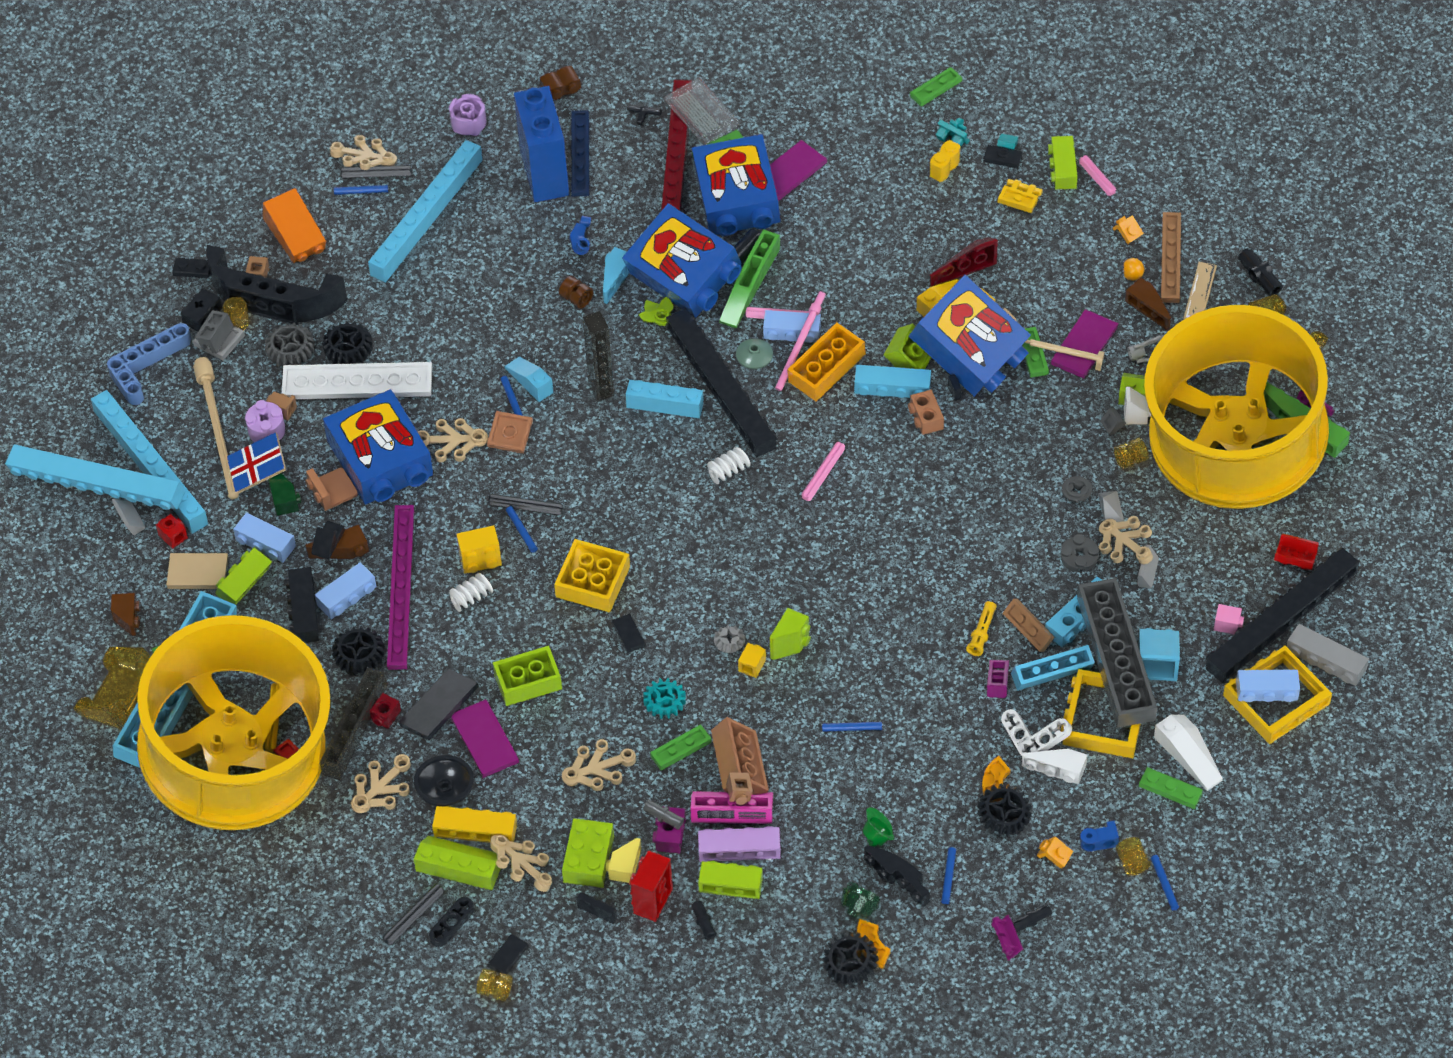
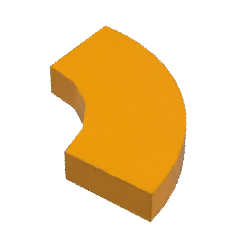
M1000 756L992 760L984 772L982 780L983 795L985 790L991 789V786L994 785L998 788L999 784L1002 783L1003 785L1004 779L1011 772ZM1003 798L995 799L991 803L999 802Z
M859 919L857 932L861 934V937L866 935L869 941H873L874 947L878 950L876 955L879 957V961L875 963H877L879 968L883 969L891 949L883 945L879 940V925ZM863 950V951H862V954H863V955L865 956V958H866V951Z

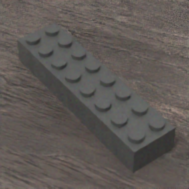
M1117 578L1079 584L1077 600L1117 728L1156 721V701Z

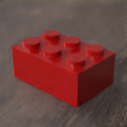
M648 850L645 857H641L638 864L639 869L636 873L632 874L629 881L631 885L630 895H632L631 905H633L634 914L656 922L673 890L671 859Z

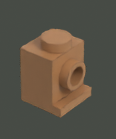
M250 256L246 272L267 277L270 270L268 258Z
M273 392L266 400V402L279 406L282 410L283 418L287 421L297 408L294 395L288 397L285 394Z
M729 772L726 789H728L730 802H736L739 805L750 802L753 790L749 773Z

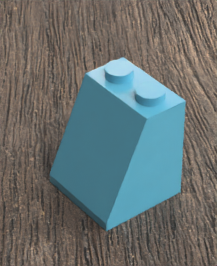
M1140 629L1138 648L1148 679L1177 681L1180 661L1179 631L1171 629Z

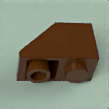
M135 593L112 594L111 613L113 620L130 635L136 636V628H140V619L137 616V612L141 611L140 600L136 599Z

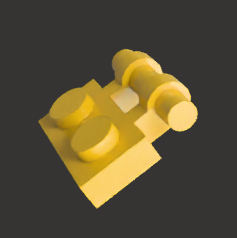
M1008 179L1007 184L1004 185L998 197V203L1032 213L1038 201V196H1041L1043 189L1036 188L1037 186L1033 184L1021 183L1017 179L1015 181Z

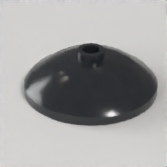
M440 755L426 760L419 766L414 776V787L417 795L426 803L435 806H450L459 803L470 794L474 785V774L470 765L463 759L452 755Z

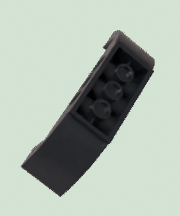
M211 245L206 246V255L213 286L222 300L229 304V309L298 325L300 322H309L328 316L347 302L344 277L326 273L319 290L279 279H271L262 275L230 269L227 265L224 248Z

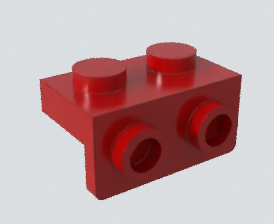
M1282 533L1274 560L1279 561L1281 564H1291L1301 569L1312 570L1319 543Z

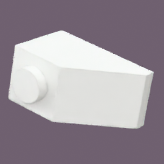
M1126 387L1124 401L1125 425L1147 424L1148 417H1151L1146 397L1131 387Z

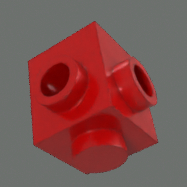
M171 514L162 518L156 524L158 536L172 549L188 538L183 522Z

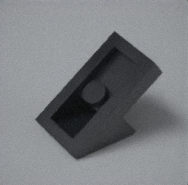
M326 521L323 528L317 527L311 554L329 560L345 531V527L331 521Z

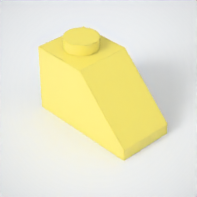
M636 838L612 852L611 860L608 859L606 863L609 880L629 883L632 874L636 873L641 853L640 838Z

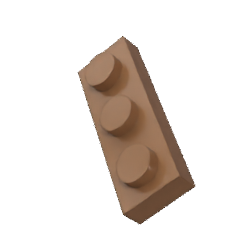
M1013 599L1004 610L1003 614L1039 652H1044L1055 638L1018 599Z

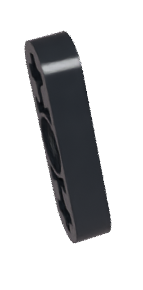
M459 898L430 930L429 937L433 946L442 947L446 945L474 912L473 901L470 898ZM466 905H468V909L464 908L461 911V906L465 907ZM450 918H455L457 923L449 926L446 924V921ZM442 934L443 938L438 937L437 939H435V935L439 936Z

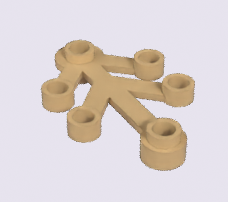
M362 135L355 137V145L359 146L361 150L346 148L340 142H334L330 147V155L334 158L343 157V165L346 167L360 162V168L368 170L378 165L394 166L397 162V156L387 152L382 147L381 139H373L371 141L372 149L377 150L379 154L372 152L365 143V137Z
M462 418L455 421L456 430L449 426L446 420H437L436 429L448 435L429 436L426 431H418L426 446L428 444L448 443L442 449L435 452V458L438 462H444L447 459V454L460 443L466 444L461 449L454 451V458L458 462L464 461L466 453L475 446L485 445L488 441V435L483 429L474 430ZM457 431H464L468 435H461Z
M1131 516L1127 521L1123 522L1107 519L1099 526L1100 533L1104 535L1103 542L1099 544V549L1102 554L1110 553L1112 550L1110 545L1111 537L1114 536L1116 538L1115 550L1110 555L1114 563L1123 561L1124 556L1122 552L1124 544L1136 553L1139 563L1148 564L1153 559L1150 549L1144 546L1140 547L1131 539L1148 538L1152 535V530L1148 525H1143L1139 530L1119 531L1126 528L1137 529L1140 526V521L1136 516Z
M600 739L596 742V751L588 766L581 768L584 760L589 757L590 753L587 746H580L577 750L578 756L573 766L566 768L562 772V780L568 786H575L580 783L591 787L594 791L603 789L604 785L601 778L618 785L622 782L621 772L613 771L611 773L603 769L620 763L626 767L632 766L636 762V754L633 750L627 748L620 755L599 762L603 754L608 750V742ZM589 774H592V775H595V776H598V777L593 778V779H590V778L585 777V776H586V775H589Z
M400 754L394 759L395 766L380 781V763L378 761H371L368 765L369 772L371 773V789L366 794L364 788L367 785L366 776L364 774L355 776L357 795L351 801V807L355 812L365 813L371 807L381 806L388 810L394 809L396 801L393 796H387L383 799L373 798L379 794L398 793L400 796H407L410 793L407 783L388 785L400 772H406L410 768V758L407 755Z
M494 835L491 838L490 847L497 853L496 865L499 868L505 869L509 864L510 860L505 856L506 853L511 858L512 872L510 877L514 881H521L524 876V871L520 869L521 866L536 879L534 882L536 889L543 892L549 890L552 884L551 876L547 873H540L529 864L534 863L542 867L546 866L549 861L547 854L539 853L538 856L528 855L533 852L535 847L534 843L529 840L521 844L511 842L503 835ZM514 850L523 851V852L526 853V854L517 853V852L514 851Z

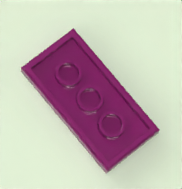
M803 140L799 141L770 164L778 201L827 163V158Z
M1085 309L1061 346L1098 355L1099 351H1103L1118 328V323ZM1056 352L1051 360V365L1083 379L1095 363V360Z
M486 699L461 709L451 716L457 731L483 778L519 763V758Z

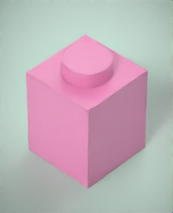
M1219 604L1214 631L1235 634L1238 628L1243 627L1244 617L1241 616L1242 608Z

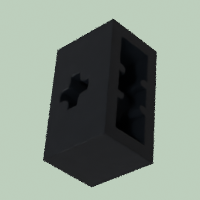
M202 288L199 293L193 296L191 302L183 307L181 311L182 322L198 332L212 310L219 312L222 310L220 297Z

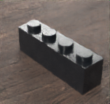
M311 567L289 569V577L285 578L286 589H290V593H287V603L291 605V609H288L289 621H293V625L289 626L290 632L304 643L319 641L312 569Z

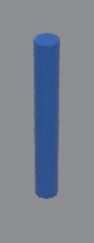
M388 185L334 187V195L388 192Z
M502 376L500 380L514 414L523 416L508 377Z
M512 506L507 507V514L531 553L536 552L538 548Z
M882 722L822 724V732L882 730Z
M954 847L948 848L941 901L943 904L950 903L956 848Z
M1153 855L1150 859L1171 910H1177L1179 905L1158 855Z

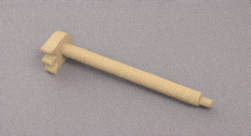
M1033 339L1025 342L1030 344V346L1095 360V370L1101 371L1105 354L1103 351H1099L1097 355Z

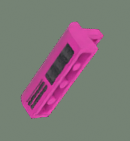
M693 791V794H691V823L772 824L773 792L751 795L750 802H746L743 805L730 802L729 794L726 792Z

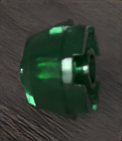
M849 881L846 888H843L840 905L847 910L846 913L856 919L858 916L867 919L879 908L880 897L872 891H867L859 887L858 884Z

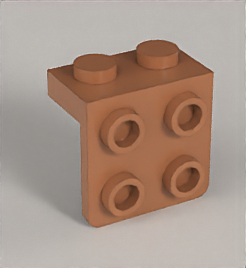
M313 468L306 471V485L309 490L313 491L315 500L318 504L322 505L325 511L358 495L356 488L343 468H338L321 477L317 476Z

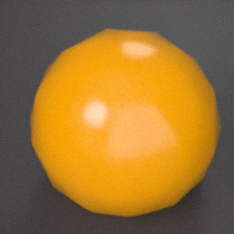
M1129 258L1124 262V277L1127 280L1135 281L1143 276L1145 268L1139 259Z

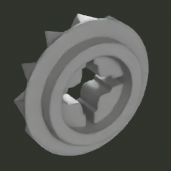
M727 625L724 628L720 627L719 631L715 632L714 643L720 651L733 653L743 647L745 635L742 629H738L736 625L734 627ZM728 634L732 637L731 643L727 639Z

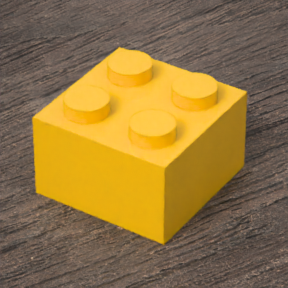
M494 525L457 533L459 555L464 574L502 566L500 547Z

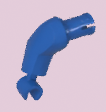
M582 216L580 222L576 223L570 233L569 238L572 249L578 255H584L589 251L590 242L584 236L587 228L590 226L591 217Z

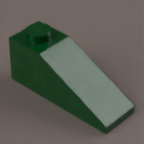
M282 473L268 479L276 515L280 516L298 512V504L301 503L299 492L295 493L294 485Z

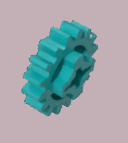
M659 678V683L652 681V687L646 686V692L643 693V702L647 712L652 711V716L659 714L660 719L664 715H667L669 719L672 713L677 716V710L683 711V705L686 704V692L683 691V686H677L676 680L671 683L669 678L666 679V682H663L661 678Z

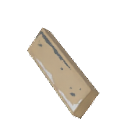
M1203 262L1198 263L1184 319L1206 310L1217 265Z

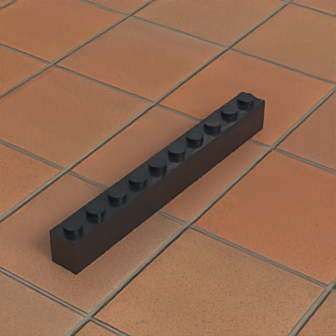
M686 308L667 316V330L755 457L757 458L776 449V433L774 430H770L765 417L760 416L756 404L751 403L748 393L742 390L739 380L732 376L730 367L723 363L721 354L719 352L716 353L713 343L710 339L707 340L702 327L697 326L694 316L689 314Z
M1343 547L1337 552L1334 551L1328 560L1324 563H1319L1312 573H1307L1301 582L1297 585H1292L1284 596L1280 595L1270 607H1265L1257 618L1254 617L1248 622L1246 627L1238 629L1230 640H1225L1220 645L1219 649L1210 652L1206 657L1205 669L1221 683H1224L1358 572L1360 561Z

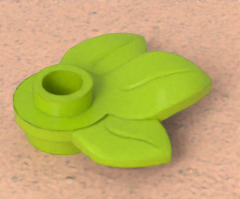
M668 297L663 298L659 304L646 300L644 305L645 311L641 312L639 317L647 323L664 326L666 325V317L671 315L673 304Z

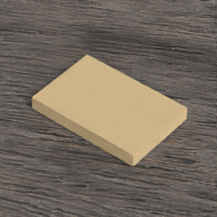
M170 553L167 589H217L216 584L222 577L226 578L228 553Z

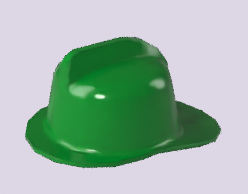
M868 808L866 810L867 821L862 832L867 838L869 846H882L888 840H894L892 826L888 818L879 810Z

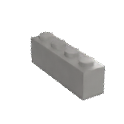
M1298 624L1287 641V648L1296 657L1354 686L1358 684L1367 670L1369 658L1301 624Z

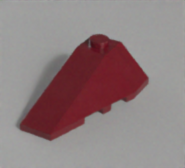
M986 237L969 244L930 274V287L961 278L964 275H969L997 264L998 240Z

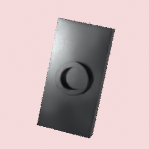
M987 145L983 162L1018 169L1023 151Z

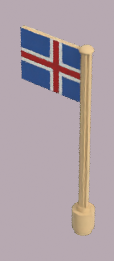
M206 357L196 359L193 365L196 381L198 384L203 385L228 489V498L233 500L238 498L239 493L286 471L278 434L275 432L228 455L211 385L215 380L212 363Z

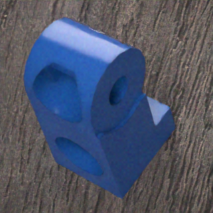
M1115 820L1107 822L1106 827L1084 829L1080 834L1081 848L1085 851H1097L1119 847V835Z

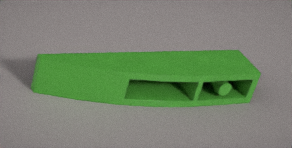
M764 229L761 232L735 282L719 320L720 323L737 328L746 312V308L750 305L780 250L779 234Z
M1267 381L1264 390L1266 406L1278 419L1303 416L1309 413L1311 408ZM1328 418L1329 438L1325 452L1336 458L1348 445L1350 432Z

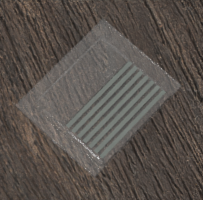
M700 77L663 98L704 145L709 144L741 124Z

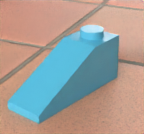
M614 247L605 257L603 299L606 304L629 274L622 259L626 251Z
M521 357L505 365V369L538 402L554 393L552 378L537 365Z

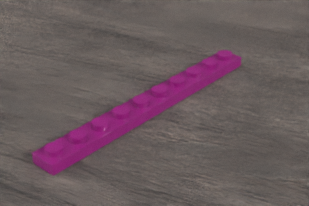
M395 505L387 654L388 670L407 669L414 505Z

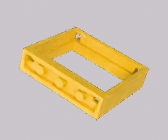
M1286 645L1277 651L1274 650L1270 656L1260 659L1255 666L1245 670H1273L1283 663L1289 670H1298L1299 680L1315 696L1271 726H1268L1245 701H1238L1236 678L1230 679L1229 683L1224 686L1223 696L1269 744L1328 706L1332 697V693Z
M1078 669L1077 677L1073 676L1071 687L1074 690L1073 693L1069 692L1067 704H1070V708L1065 709L1064 719L1071 726L1073 725L1081 685L1086 684L1105 688L1100 673ZM1141 724L1131 725L1128 742L1072 731L1063 740V745L1134 758ZM1063 725L1061 726V732L1064 731Z

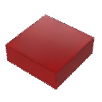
M287 739L276 747L273 753L289 759L299 748Z

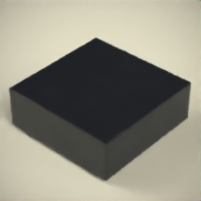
M954 374L949 375L948 389L954 401L960 400L961 386Z

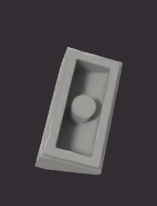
M112 499V503L125 526L133 535L146 528L132 502L123 499Z
M1147 544L1145 547L1150 549L1153 559L1148 564L1140 565L1137 585L1151 589L1159 557L1151 546Z

